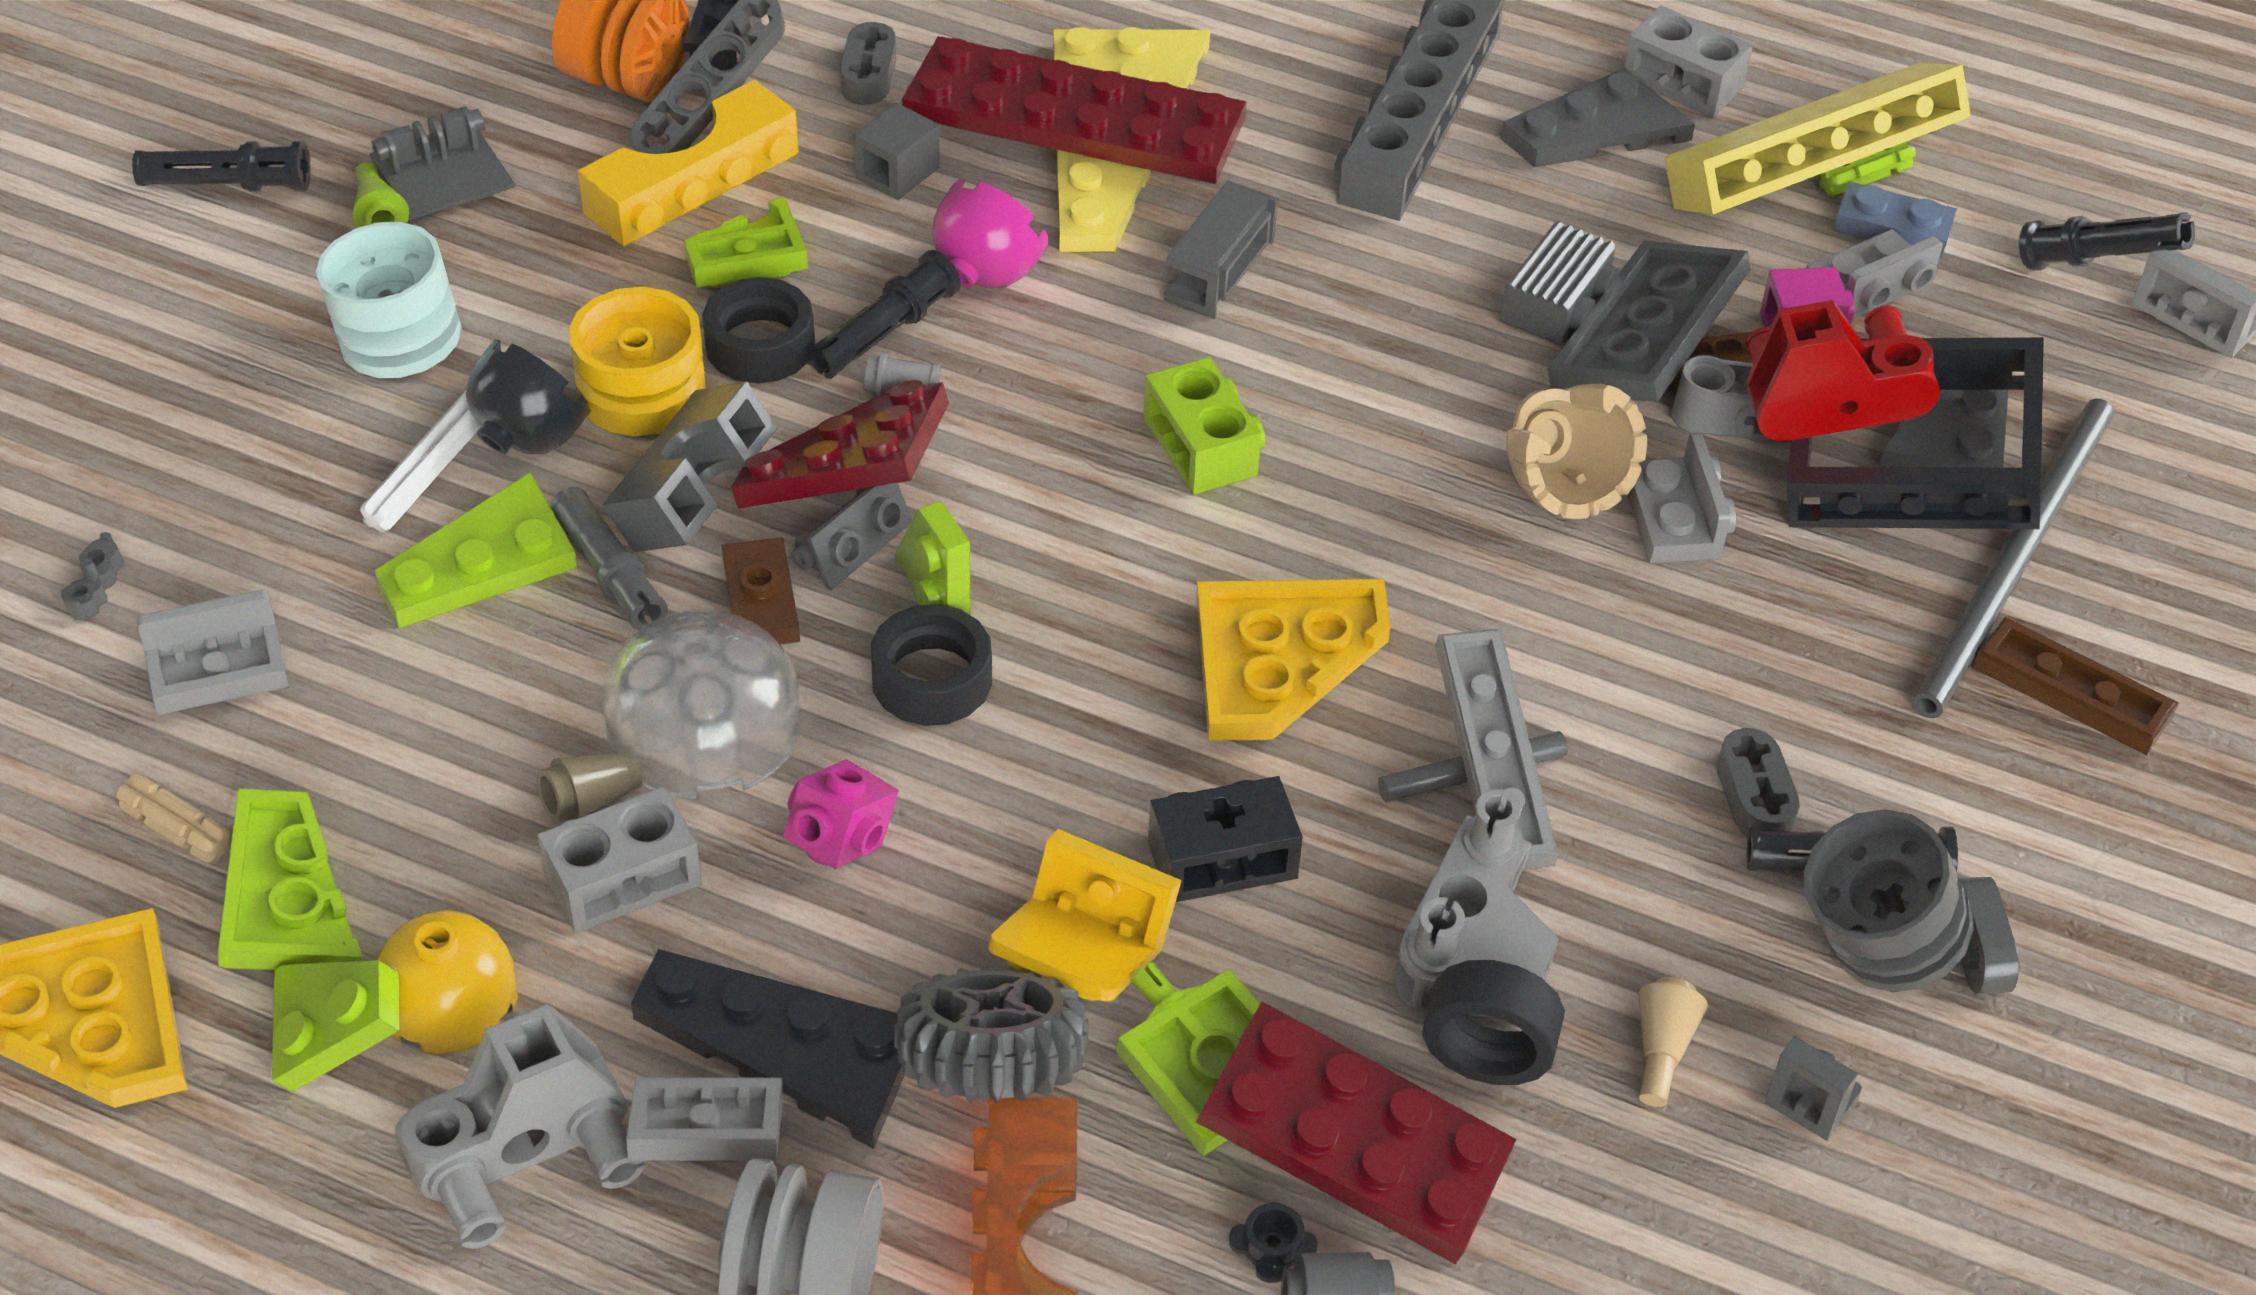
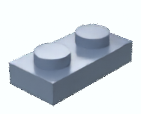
M1849 181L1833 231L1868 240L1893 229L1911 246L1928 238L1936 237L1943 243L1939 257L1942 258L1957 208L1942 205L1930 199H1918L1886 191L1878 186L1862 185Z

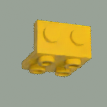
M1058 829L1047 839L1032 898L991 934L988 950L992 954L1005 959L1010 966L1024 973L1033 971L1047 978L1058 979L1060 984L1077 991L1080 998L1092 1001H1112L1131 983L1135 972L1142 966L1145 969L1146 964L1150 963L1162 951L1182 880Z

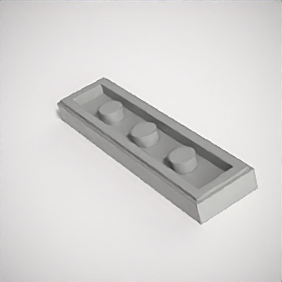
M1501 628L1438 635L1435 648L1474 809L1480 795L1489 789H1504L1500 803L1502 807L1506 806L1510 792L1514 794L1521 805V813L1516 826L1521 831L1523 839L1532 843L1523 870L1555 866L1559 855Z

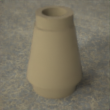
M630 750L620 753L612 752L555 758L551 761L550 767L539 770L537 775L540 799L547 814L554 821L564 818L567 820L579 819L628 794L631 790L640 788L643 783L640 764L635 754Z

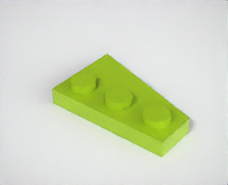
M238 788L219 938L218 968L275 970L281 965L363 961L357 938H353L346 917V905L341 890L336 887L328 863V851L308 792Z

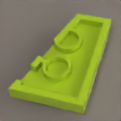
M530 472L375 570L378 588L400 629L576 569L577 561L573 546Z

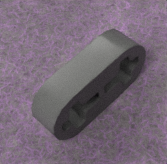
M865 22L855 26L849 32L841 63L842 95L848 101L860 105H871L887 97L896 63V37L891 27L878 22Z
M1741 728L1732 731L1723 741L1717 762V772L1737 827L1746 837L1748 836L1749 828L1792 831L1800 807L1799 797L1779 745L1766 732L1754 728ZM1750 763L1759 765L1757 773H1753ZM1759 798L1763 799L1765 807H1756Z
M1992 877L1959 878L1971 902L1974 932L1966 955L1961 959L1968 985L1974 994L2013 992L2018 980V952L1996 882Z

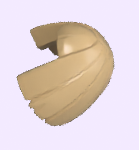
M1583 384L1566 388L1565 390L1557 388L1538 390L1528 394L1521 400L1517 406L1512 427L1507 430L1506 447L1512 472L1525 494L1550 514L1569 519L1589 518V515H1599V510H1609L1622 500L1621 495H1628L1642 471L1638 462L1645 460L1647 452V435L1642 432L1646 429L1642 413L1637 409V404L1629 401L1631 397L1619 388L1606 384Z

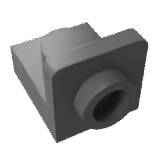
M1794 1036L1780 1054L1765 1104L1827 1141L1859 1099L1862 1086L1856 1082L1858 1073L1843 1065L1834 1055L1827 1051L1816 1049Z

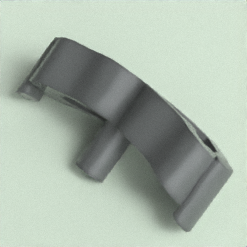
M108 532L101 533L100 539L93 541L79 555L80 567L85 578L76 580L61 591L64 604L69 614L75 620H86L88 617L98 615L99 607L107 601L105 590L116 583L117 571L123 566L124 562L119 549Z

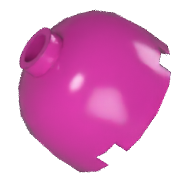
M958 179L948 190L934 215L932 235L936 251L946 256L955 266L961 285L964 287L972 288L976 284L984 288H1002L1019 281L1037 264L1048 247L1047 233L1043 229L1037 237L1035 231L1029 226L1035 216L1009 194L979 181L974 190L963 188L966 179Z

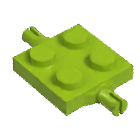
M1154 962L1146 964L1145 969L1142 966L1135 972L1131 983L1140 990L1154 1007V1010L1146 1021L1118 1038L1116 1053L1204 1157L1228 1140L1196 1123L1260 1003L1230 969H1227L1201 986L1177 991L1159 971L1157 965Z

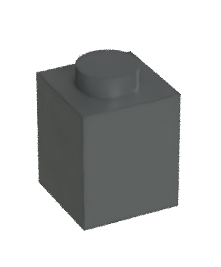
M895 103L854 135L856 179L899 200L940 168L939 124Z

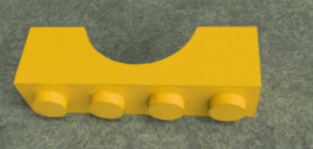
M754 79L711 101L714 128L700 143L682 151L665 154L642 153L622 147L579 169L578 178L583 214L624 247L797 155L796 110Z

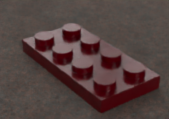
M1261 1001L1196 1123L1455 1265L1467 1248L1517 1140Z

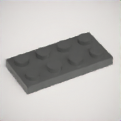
M1643 241L1548 367L1551 388L1565 390L1566 388L1583 384H1606L1619 388L1630 396L1632 400L1658 402L1750 272L1748 251Z

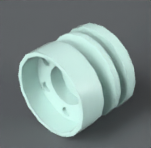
M378 222L359 227L334 240L320 255L316 275L329 315L331 316L343 359L356 372L375 378L407 377L424 372L445 360L457 346L462 327L448 285L449 281L436 238L422 227L404 222Z

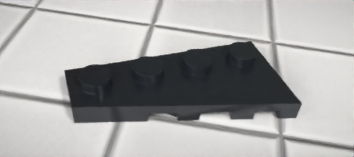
M661 949L657 950L631 1002L633 1019L706 1059L714 1055L737 1067L739 1077L782 1078L783 1093L796 1099L799 1109L821 1121L827 1116L852 1129V1138L874 1149L904 1079L903 1065L898 1062V1049L894 1047V1025L897 1024L898 1013Z

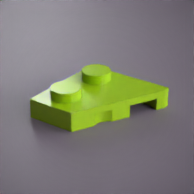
M785 197L770 201V214L749 224L747 217L741 214L723 222L716 229L705 230L684 240L686 261L696 288L706 286L721 288L740 279L757 277L777 279L786 277L792 272L809 270L807 249Z
M942 501L918 508L895 552L896 560L913 584L919 605L941 604L961 609L970 615V541Z
M379 960L281 965L274 970L272 1081L292 1092L400 1031L399 972Z

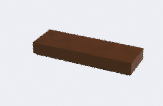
M2004 617L1977 653L1973 669L2145 755H2148L2173 718L2179 702Z

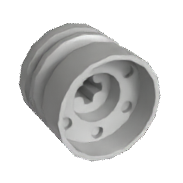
M760 1158L749 1160L739 1178L734 1197L728 1207L723 1224L718 1260L720 1271L719 1295H791V1293L797 1295H869L877 1262L882 1226L883 1185L880 1178L831 1170L825 1175L814 1202H809L806 1173L802 1165L790 1164L785 1167L777 1183V1169L772 1160Z

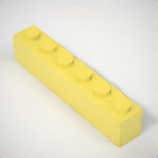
M1919 62L1664 156L1673 207L1675 210L1716 214L1969 118L1971 116L1963 65Z

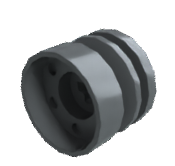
M1883 809L1857 813L1832 826L1814 845L1803 872L1805 898L1845 972L1867 987L1889 992L1922 989L1947 976L1966 955L1974 932L1972 905L1965 893L1963 884L1957 876L1956 868L1948 850L1934 828L1912 814Z

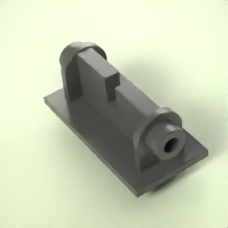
M898 483L857 489L856 496L834 513L831 519L823 522L809 535L803 534L796 539L795 549L791 552L794 563L802 570H809L811 567L819 569L827 589L833 590L910 525L912 518Z

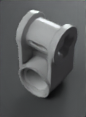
M1696 356L1685 363L1671 410L1672 419L1680 428L1691 433L1742 437L1754 441L1772 440L1762 434L1759 426L1755 423V413L1746 386L1748 374L1753 366L1752 363L1722 360L1712 356Z

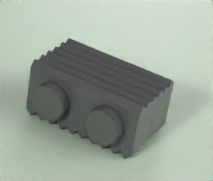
M1561 221L1555 222L1506 284L1500 321L1564 346L1571 332L1573 333L1574 330L1578 329L1593 309L1595 300L1597 301L1598 297H1602L1619 273V269L1612 266L1616 249L1612 240L1605 242L1602 237L1595 239L1592 233L1585 235L1581 228L1575 231L1571 225L1564 227Z

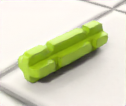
M1906 141L1821 173L1818 185L1820 189L1825 190L1828 197L1835 198L1843 195L1849 181L1869 185L1887 178L1891 174H1897L1910 169L1913 166V157L1916 156L1914 146L1910 147Z

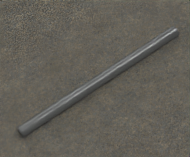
M2099 398L2091 399L2087 402L2041 480L2040 529H2012L1913 697V707L1919 714L1928 718H1937L1943 713L2113 419L2114 409L2109 402Z

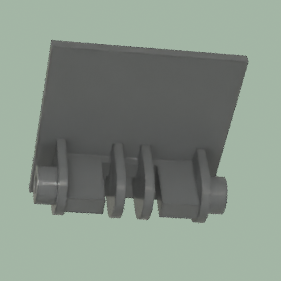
M464 106L458 110L440 115L442 128L435 116L428 117L427 122L430 135H426L420 121L412 122V129L409 125L389 131L385 130L380 132V138L372 140L374 152L369 153L370 158L385 182L407 202L410 221L515 188V183L480 132L485 130V124L478 108L469 111Z

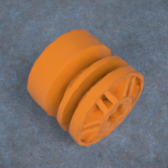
M560 0L554 19L551 42L554 63L560 73L599 87L607 85L610 90L648 103L652 102L681 68L686 53L683 41L690 25L688 7L685 0Z

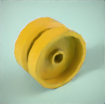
M644 286L620 288L594 297L576 312L569 326L571 356L577 399L582 395L587 401L591 410L587 419L591 423L610 433L633 437L660 434L695 390L706 389L699 316L686 300L667 290Z

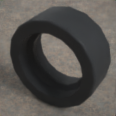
M765 277L740 279L721 287L708 299L702 313L705 347L708 360L718 372L736 381L758 384L779 381L796 374L810 361L808 349L815 344L814 315L811 301L798 287L783 280ZM759 320L779 322L789 327L783 334L761 340L739 338L728 333L734 327L743 323Z
M933 604L916 605L899 611L878 627L871 642L873 693L882 707L900 720L923 726L950 724L970 716L985 702L992 687L990 636L979 620L961 609ZM924 649H941L954 652L969 663L957 675L944 680L932 681L908 677L894 667V664L905 655Z
M1467 960L1449 966L1435 979L1424 1020L1422 1036L1429 1052L1450 1070L1468 1079L1492 1085H1520L1538 1080L1552 1068L1565 1009L1559 994L1543 978L1520 966L1497 960ZM1465 1014L1487 1015L1500 1018L1519 1027L1522 1031H1501L1485 1027L1467 1018Z

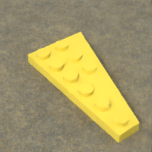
M1075 27L1072 29L1053 30L1054 60H1063L1069 64L1102 71H1115L1121 75L1154 82H1167L1182 88L1192 85L1197 74V65L1200 58L1205 57L1210 43V30H1165L1136 27L1125 29ZM1056 150L1059 252H1115L1134 212L1137 195L1141 187L1145 188L1151 170Z

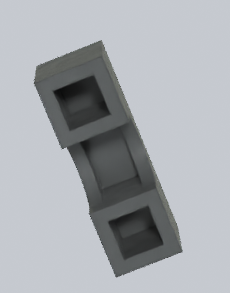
M747 381L695 390L602 506L634 552L687 545L718 506L705 487V484L727 470L747 467L746 461L760 452L778 428Z

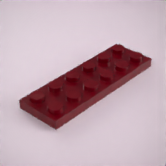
M937 36L902 97V106L940 125L1212 184L1217 183L1245 121L1247 101L1229 98L1219 93L1191 90L1173 86L1167 82L1139 79L1121 75L1115 71L1092 69L1069 64L1063 60H1050L1021 54L1011 49H998L966 42L959 38Z

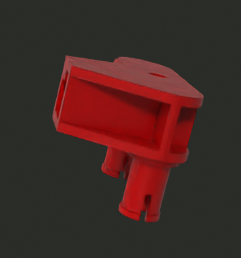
M1834 300L1779 309L1770 327L1754 330L1749 334L1745 342L1746 346H1748L1746 347L1747 353L1750 355L1753 365L1748 374L1746 386L1760 432L1772 440L1791 441L1920 417L1934 407L1940 395V388L1934 374L1933 348L1920 337L1907 335L1902 322L1901 312L1896 307L1890 305L1874 308L1864 318V323L1867 325L1864 328L1870 338L1867 341L1860 339Z

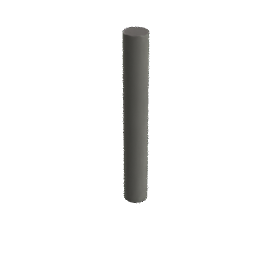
M1561 731L1529 738L1535 764L1567 755V743ZM1462 756L1379 777L1378 788L1383 801L1390 802L1467 782L1468 780Z

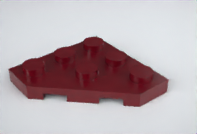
M911 380L899 383L889 391L838 416L828 418L818 426L784 443L753 455L746 461L747 467L742 468L731 486L738 509L911 481L949 405L943 382L923 385L921 381Z

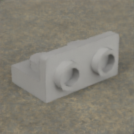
M1891 229L1807 265L1806 268L1837 267L1845 290H1851L1853 294L1855 318L1910 293L1920 292L1931 285L1937 274V264L1943 243L1936 237H1931L1911 246Z
M2176 250L2150 252L2132 302L2133 306L2150 314L2156 320L2168 324L2202 342L2206 347L2219 351L2230 358L2256 335V319L2254 318L2256 315L2255 291Z
M1702 433L1689 434L1684 457L1648 459L1638 462L1642 471L1636 484L1628 493L1650 564L1721 559L1727 533H1733L1735 530V505L1731 497L1724 496L1721 488L1719 459L1715 454L1710 455Z
M635 1078L626 1137L628 1161H749L753 1158L777 1161L779 1141L783 1139L784 1134L782 1078Z

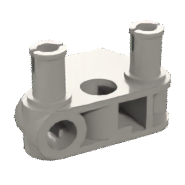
M1489 789L1480 795L1475 808L1476 816L1468 815L1463 821L1403 935L1399 950L1400 960L1394 976V985L1401 1001L1414 1011L1426 1013L1435 979L1449 966L1467 960H1497L1517 965L1546 980L1550 972L1559 938L1513 892L1529 856L1532 843L1523 839L1521 831L1516 826L1521 813V805L1517 797L1510 792L1506 806L1502 807L1500 805L1504 789ZM1465 1014L1466 1017L1496 1018L1487 1015Z
M549 1004L485 1029L464 1084L413 1106L400 1118L395 1127V1137L408 1162L413 1184L426 1198L434 1201H443L457 1229L462 1246L468 1249L480 1248L494 1242L506 1229L505 1220L502 1214L498 1212L486 1187L488 1184L582 1144L598 1172L602 1186L605 1188L616 1189L633 1182L640 1176L645 1166L644 1161H628L627 1132L621 1123L627 1113L628 1103L598 1046ZM537 1129L545 1131L542 1140L534 1147L527 1131Z

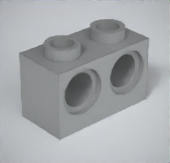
M1660 5L1629 35L1624 68L1657 94L1715 118L1744 88L1753 44Z
M665 786L643 795L629 797L619 804L579 819L565 821L555 828L538 834L545 878L575 934L702 885L697 842Z

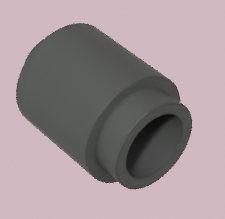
M1370 1252L1298 1253L1294 1268L1283 1269L1281 1295H1395L1393 1268L1388 1259L1374 1260Z

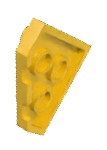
M1384 579L1197 581L1196 604L1208 741L1273 740L1388 643L1391 624Z
M150 908L0 944V1055L113 1108L187 1090L159 924L154 909Z

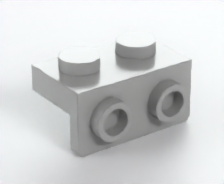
M257 590L142 614L136 618L138 632L145 652L152 699L157 715L289 687L279 634L269 594L266 590Z

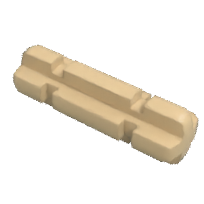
M140 774L131 775L125 784L119 785L115 795L119 799V807L122 811L135 819H145L143 824L181 848H191L189 853L205 863H217L223 854L230 851L232 839L229 838L230 831L227 827L212 818H204L205 814L169 791L165 789L157 790L159 785Z

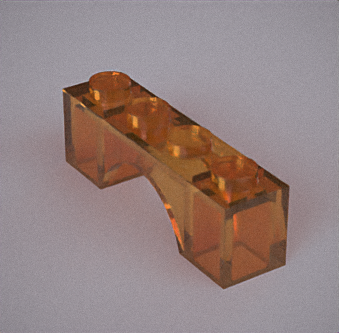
M1003 1098L997 1104L992 1099H989V1127H974V1171H988V1189H973L972 1235H987L986 1254H972L971 1295H1078L1077 1290L1059 1284L1042 1274L1030 1262L1021 1246L1025 1234L1040 1217L1059 1206L1076 1201L1077 1098H1027L1025 1101L1017 1098Z

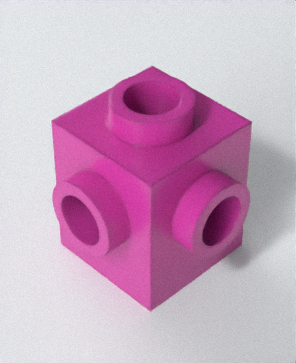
M845 759L812 775L803 777L794 786L788 798L787 806L790 813L783 838L806 851L807 856L813 861L837 869L863 855L871 854L875 849L882 846L899 790Z

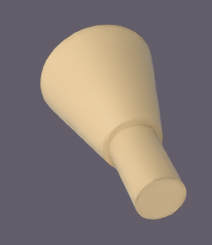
M1676 977L1659 978L1654 983L1642 986L1638 993L1643 1055L1646 1060L1639 1100L1652 1107H1664L1667 1105L1674 1067L1679 1064L1708 1008L1707 1000L1696 991L1692 983Z

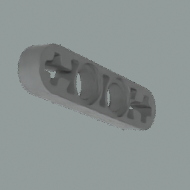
M739 0L635 121L631 128L630 136L635 151L665 154L682 151L690 147L713 119L711 101L740 87L784 34L785 21L777 0ZM767 13L770 23L764 25L758 22L751 27L749 18L752 15L756 18H762ZM747 35L751 45L750 47H748L744 41ZM725 49L733 50L740 55L738 64L732 69L726 71L718 70L711 65L712 58L719 51ZM690 89L703 91L706 94V100L698 109L686 111L677 106L678 98L685 91ZM667 113L674 119L670 124L666 116ZM665 133L668 143L664 146L659 143H654L651 147L649 146L647 137L652 134L659 138Z

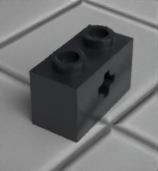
M1280 776L1259 780H1241L1232 785L1190 793L1177 792L1168 797L1150 800L1148 844L1157 870L1182 880L1176 902L1298 879L1303 836Z

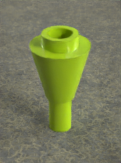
M369 162L359 164L355 170L359 186L352 213L355 227L359 228L378 222L408 223L409 207L405 199L380 179L374 164Z

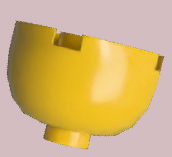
M443 910L427 912L408 920L388 937L377 960L399 972L400 1031L394 1033L391 1037L402 1043L400 1036L408 1041L420 1043L422 1052L432 1054L465 1051L480 1044L485 1029L500 1024L499 1020L507 1013L510 1004L513 1010L518 1000L516 972L508 948L495 929L471 914Z

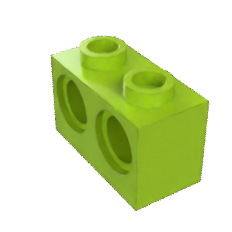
M1211 357L1145 375L1143 419L1193 495L1258 476L1260 450L1264 449L1266 443L1263 426L1256 415H1249L1239 400L1234 382L1230 377L1224 378Z

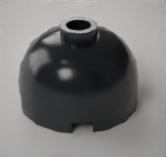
M494 339L468 378L466 389L468 407L472 416L481 425L476 434L484 443L501 454H507L510 448L523 454H546L563 445L575 433L591 410L582 395L573 403L562 392L569 381L540 358L511 343L505 353L502 352L501 342L498 339Z

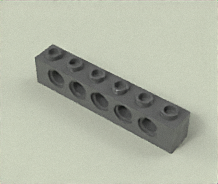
M1425 0L1419 26H1411L1409 28L1402 56L1394 55L1389 65L1385 86L1377 85L1373 92L1368 116H1360L1353 130L1350 148L1342 147L1338 153L1333 170V179L1340 181L1338 204L1394 220H1401L1499 37L1504 0Z

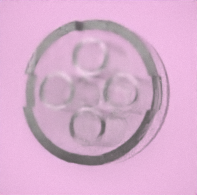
M688 610L673 613L649 623L630 637L619 649L610 664L604 681L602 708L606 735L612 751L618 753L626 752L639 762L643 777L642 786L650 790H656L665 786L672 797L699 799L698 791L721 789L741 783L743 791L767 779L785 763L799 738L801 728L800 695L797 676L790 658L770 633L756 623L736 614L717 610Z

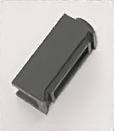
M1227 180L1166 257V266L1179 270L1181 273L1166 289L1164 300L1215 319L1218 301H1224L1267 244L1274 242L1278 198Z

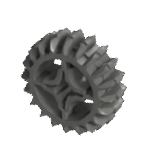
M987 965L983 970L968 971L960 968L956 974L951 976L940 973L934 975L931 982H920L913 986L912 992L901 997L897 1024L894 1025V1047L898 1049V1062L903 1065L904 1076L917 1080L918 1087L922 1089H939L940 1096L945 1098L955 1095L964 1096L970 1103L978 1098L992 1099L996 1104L1000 1099L1012 1097L1025 1101L1030 1093L1035 1092L1043 1095L1052 1093L1054 1085L1063 1086L1072 1082L1073 1074L1082 1070L1083 1057L1087 1053L1089 1021L1085 1018V1004L1079 1001L1078 992L1071 988L1063 987V984H1060L1056 978L1042 979L1040 974L1033 971L1029 973L1015 972L1012 966L1006 970H991Z

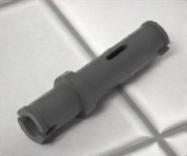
M568 488L570 495L574 499L573 501H569L565 493L560 491L553 498L551 509L557 520L560 521L597 573L599 587L603 594L618 602L635 629H650L648 622L643 617L645 615L650 617L655 626L659 625L666 617L668 605L647 580L644 563L637 555L626 551L582 488Z

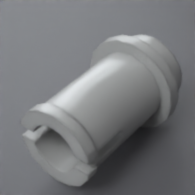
M882 351L880 356L869 355L864 388L865 390L875 391L876 397L889 391L893 386L906 381L918 380L923 385L939 383L940 364L938 363L928 364L889 358V352Z

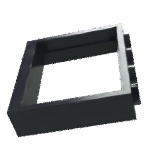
M2044 337L1921 338L1927 341L1933 348L1934 374L1940 390H2024L2022 468L1810 467L1813 437L1791 440L1787 476L1789 527L2040 529ZM1860 338L1862 341L1870 340V338ZM2012 372H2024V375H2012ZM1804 497H1820V504H1804ZM2009 498L2028 499V506H2009Z

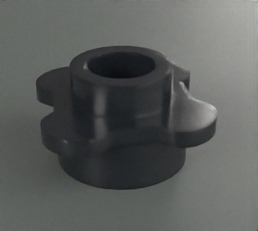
M1269 1203L1257 1207L1249 1214L1246 1224L1235 1225L1229 1234L1230 1248L1235 1253L1244 1254L1255 1265L1257 1278L1266 1283L1280 1282L1283 1269L1294 1265L1298 1253H1317L1318 1242L1315 1235L1305 1232L1304 1223L1299 1214L1281 1203ZM1277 1240L1280 1242V1245L1271 1247L1266 1241Z

